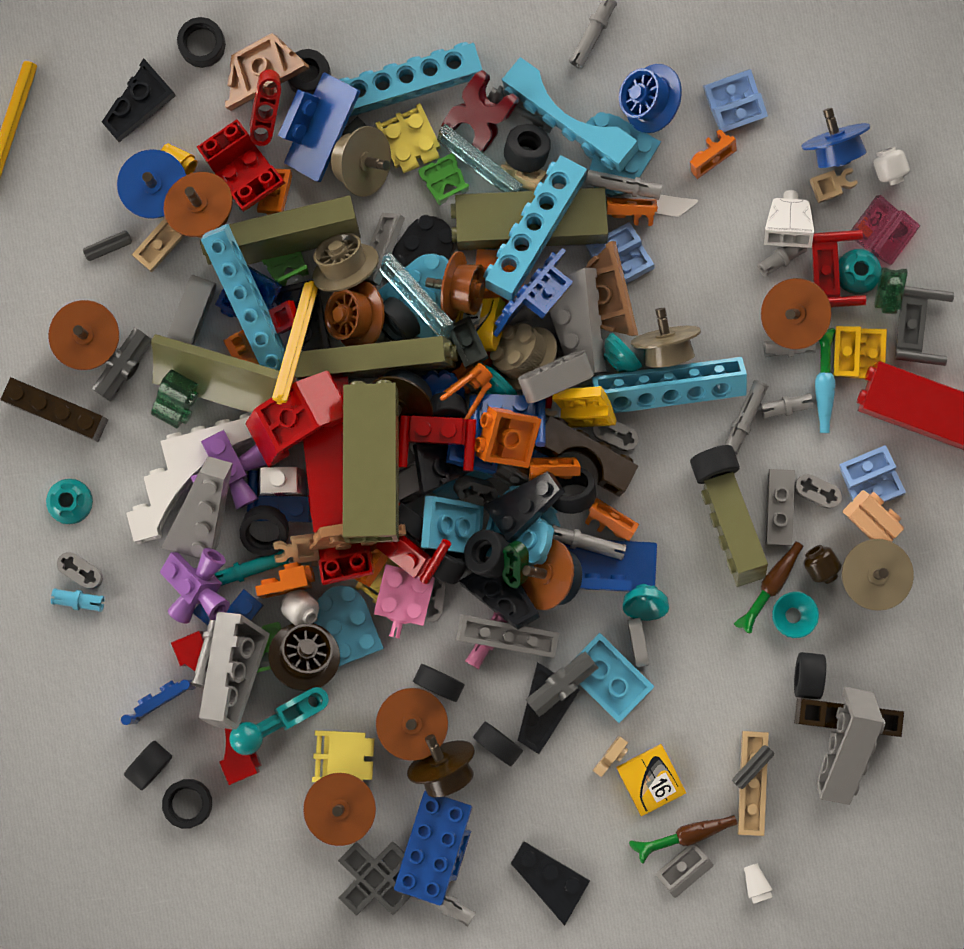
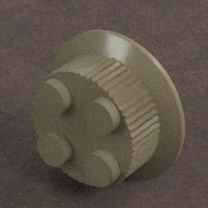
M517 323L514 326L507 325L502 332L496 351H491L490 359L497 368V373L514 390H522L518 380L521 375L555 360L557 353L556 339L550 331L542 327H532L525 323Z

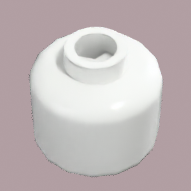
M894 146L876 153L877 157L874 159L873 165L879 181L889 182L890 186L903 182V176L910 171L904 151L896 150Z
M298 589L290 591L284 596L281 611L283 616L295 626L312 624L317 619L319 603L305 590Z

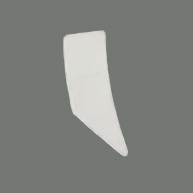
M660 194V198L657 200L658 209L655 213L679 217L698 203V200Z

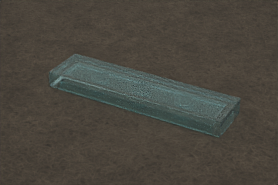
M444 124L441 127L437 138L440 144L501 192L521 191L523 184L449 126Z
M390 252L384 255L380 272L437 336L449 338L454 322Z

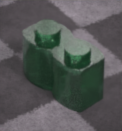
M171 369L161 381L151 415L176 429L182 423L186 424L192 415L190 407L194 405L199 396V393L196 392L198 383Z

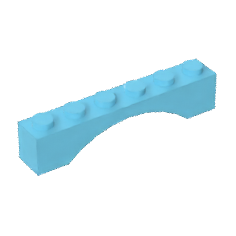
M520 57L502 78L504 92L507 95L512 93L516 95L529 112L533 114L537 112L543 117L542 119L547 125L552 128L558 127L562 130L563 136L571 142L576 140L580 143L581 148L591 156L595 154L601 158V163L608 169L612 170L614 168L621 172L639 150L638 141L619 127L589 125L564 113L547 94L542 83L540 71Z

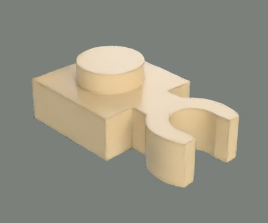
M505 162V165H501L499 172L504 177H513V183L531 191H535L539 182H543L546 177V171L540 169L536 172L524 173L513 169L507 162Z
M845 169L840 176H836L835 170L811 178L810 183L817 202L821 203L841 196L843 194L842 187L845 189L854 188L858 183L857 180L848 182L845 178L846 175L852 174L853 169Z
M314 533L290 536L291 543L289 544L283 541L274 542V550H284L282 554L274 555L275 561L278 563L285 562L289 557H292L293 562L299 563L319 560L318 550L310 551L309 540L313 539Z
M618 736L594 767L593 771L602 777L615 760L620 762L628 751L625 746L628 742Z

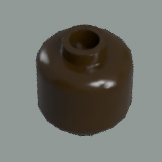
M818 545L807 551L803 565L814 582L829 584L838 578L837 573L841 570L842 565L830 547Z

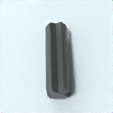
M122 231L84 247L83 253L88 261H92L131 244L132 240L127 231Z
M762 746L735 775L732 782L739 789H744L775 753L768 746Z

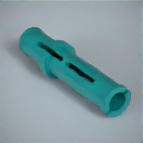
M282 549L270 556H262L241 564L239 562L233 563L234 566L220 570L214 575L222 583L221 586L238 580L243 582L245 581L244 578L289 564L290 562L289 559L281 563L275 561L274 555L282 554L284 552Z

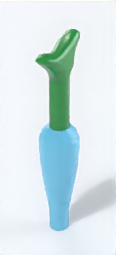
M833 328L827 330L825 335L819 340L821 346L820 373L815 379L820 433L824 434L830 433V420L835 396V378L830 373L831 344L836 331Z

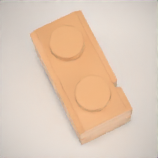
M864 490L861 491L853 499V502H850L843 510V513L870 540L884 539L892 542L904 530V527L899 523L901 520L900 516L892 509L886 511L881 506L884 501L875 492L869 494Z

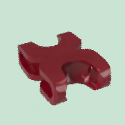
M484 70L477 72L462 92L464 103L452 107L441 125L442 129L449 133L456 130L463 122L469 124L474 129L475 134L470 149L477 156L484 153L498 134L496 124L507 120L519 103V98L513 93L503 97L498 104L490 102L486 96V87L490 81V76Z

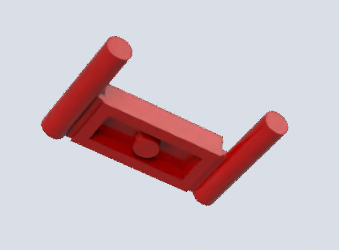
M862 230L814 233L813 283L817 284L825 292L831 307L866 305V295L840 297L837 244L840 241L863 240Z
M400 416L399 468H407L409 442L465 445L463 471H473L477 420Z
M400 536L399 542H376V548L412 577H419L420 581L424 584H429L451 546L449 540L442 539L431 558L429 554L406 536Z

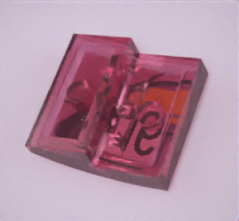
M876 195L850 231L862 230L863 240L855 241L885 263L892 265L921 225L903 210L898 211L884 197Z

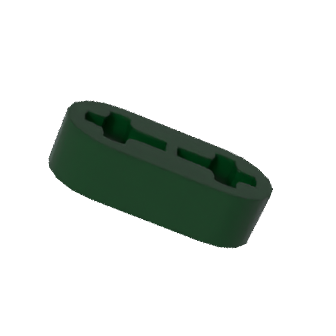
M514 541L503 549L504 570L502 575L504 581L513 588H517L528 579V576H525L522 570L524 566H529V552L520 541Z

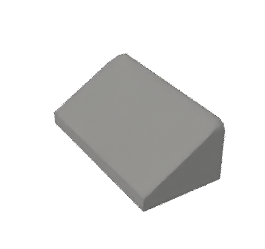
M695 843L686 847L655 875L671 895L676 898L712 868L713 864Z

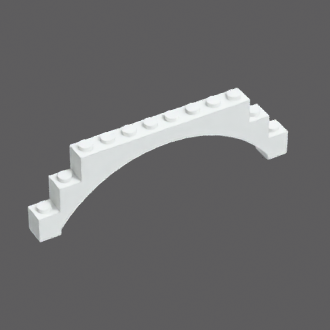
M251 413L242 414L239 416V420L231 422L230 419L217 421L215 426L209 428L198 426L192 428L191 433L181 435L180 432L169 434L166 436V440L161 441L168 470L165 471L164 468L151 470L149 472L150 475L144 476L151 506H147V504L136 505L132 507L133 511L126 513L135 543L142 544L163 538L161 530L171 510L192 483L190 476L199 473L208 457L201 443L202 440L224 430L234 450L254 442L245 424ZM409 442V448L414 454L413 445L415 443ZM415 462L407 466L405 470L416 465Z

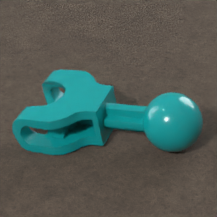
M315 687L274 709V715L257 724L251 722L240 723L237 730L232 729L230 733L231 747L241 755L255 753L261 747L264 737L282 727L286 731L323 710L329 702L328 694L322 688ZM309 697H314L317 700V707L309 704Z

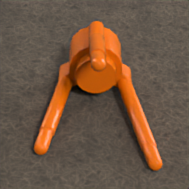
M478 363L465 376L443 392L446 393L440 397V400H446L467 383L476 390L481 387L482 389L464 418L470 419L485 393L492 387L489 381L493 378V375L483 364Z

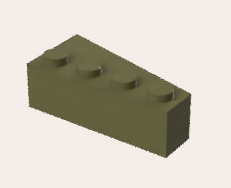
M730 472L704 481V490L701 491L704 504H709L711 513H709L713 527H717L719 533L718 541L722 551H725L727 565L730 573L733 575L736 587L764 579L767 573L768 562L734 473Z

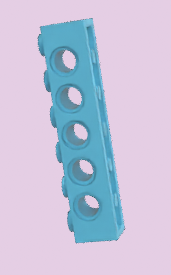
M462 42L455 45L454 49L447 51L439 49L433 51L427 57H412L407 60V63L400 65L392 63L384 66L383 70L373 72L369 70L359 74V77L353 79L345 77L339 80L356 89L366 91L364 96L358 97L350 115L352 117L469 82L477 72L482 70L475 44ZM451 61H458L461 64L457 69H451L447 65ZM427 68H434L437 70V73L433 76H427L424 74V71ZM404 75H411L413 77L410 83L400 81ZM380 82H387L390 85L386 90L377 89V85Z
M561 155L557 162H551L546 172V175H548L544 183L539 182L534 191L535 198L532 203L527 202L521 213L523 218L520 223H515L509 232L511 238L507 244L503 243L496 254L498 259L494 266L490 264L483 276L486 289L509 301L514 300L586 180V168ZM561 183L565 187L563 189H556L553 185ZM547 203L552 205V208L544 210L540 206ZM531 224H537L541 228L536 231L530 230L528 226ZM522 244L527 246L528 249L518 251L515 247ZM511 265L515 267V270L513 272H505L503 267Z
M226 224L205 233L201 238L203 246L259 365L280 371L286 350L280 335L276 333L270 313L229 225Z
M735 357L592 377V386H601L611 402L614 413L747 396V373L743 358Z

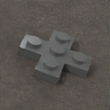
M392 841L374 859L358 842H355L338 862L356 879L338 898L356 916L374 897L394 915L411 897L394 890L396 880L393 877L400 870L405 852Z

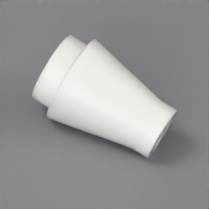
M758 863L745 867L748 897L752 899L753 904L772 898L771 891L773 889L762 873Z

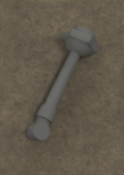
M500 85L498 89L492 88L487 97L490 102L498 104L503 99V87ZM518 105L516 106L514 112L533 122L532 124L537 127H542L541 129L547 133L551 132L552 127L547 125L542 117L536 116Z

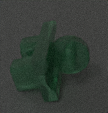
M885 267L881 268L874 307L881 308L882 313L896 314L898 309L900 310L908 275L907 269L891 270Z

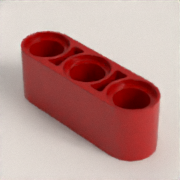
M271 69L262 71L258 77L251 114L250 139L258 146L268 145L272 140L281 95L280 76ZM267 81L276 83L272 88H267L263 84ZM262 105H269L272 107L268 111H262L259 109V107ZM258 128H264L267 130V132L264 134H258L255 132V130Z

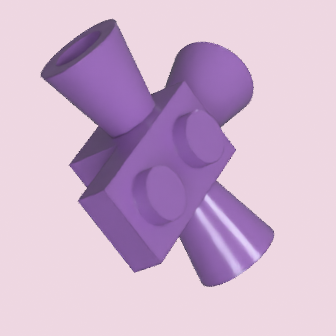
M224 430L202 440L201 443L209 457L233 463L229 487L236 510L258 500L257 495L244 480L248 478L246 471L267 465L257 445L255 444L238 457ZM198 474L190 476L193 483Z
M204 548L197 568H193L178 552L170 553L160 573L181 595L168 609V614L174 620L184 624L190 623L196 604L203 606L210 620H216L217 612L226 613L228 611L230 602L217 594L222 583L214 574L226 562L224 556L218 551Z

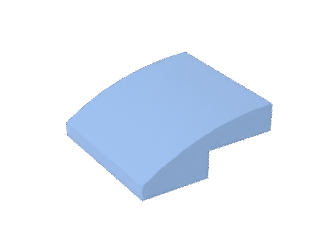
M751 69L703 85L719 130L723 132L768 117L762 95L758 93Z
M630 222L608 233L607 243L616 241L626 284L655 269L654 263L642 246L641 239ZM607 243L587 244L586 248L591 258L597 256L606 248L605 245Z
M886 445L839 464L852 501L863 490L869 494L875 492L884 503L906 493L895 471L896 465Z

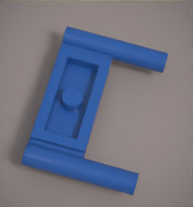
M485 394L470 418L477 420V438L479 437V420L481 415L487 412L488 406L511 410L519 414L537 416L542 420L535 445L538 447L545 446V399L534 403H527L524 395ZM471 395L469 397V409L478 395Z
M248 471V485L259 499L247 505V512L259 505H270L279 509L286 516L288 522L312 523L308 497L258 496V471ZM266 519L256 520V521H267V522H271V521L266 520Z
M172 680L161 686V692L154 697L148 694L138 700L139 706L134 708L136 714L123 715L121 723L123 725L137 724L140 721V717L146 716L186 692V690H194L196 687L191 685L192 680H182L174 683Z

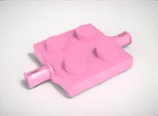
M385 565L374 614L387 617L393 621L390 637H394L395 629L397 628L395 638L400 639L403 624L412 623L424 626L435 580L434 577H432L429 584H424L420 581L419 577H412L401 567Z

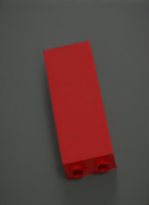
M878 361L873 366H869L865 375V380L868 381L865 390L861 389L856 403L860 404L857 411L964 450L963 391Z
M342 375L332 376L343 397V385L350 384L348 377H343ZM343 421L333 428L322 427L303 440L314 534L317 533L320 527L343 524Z

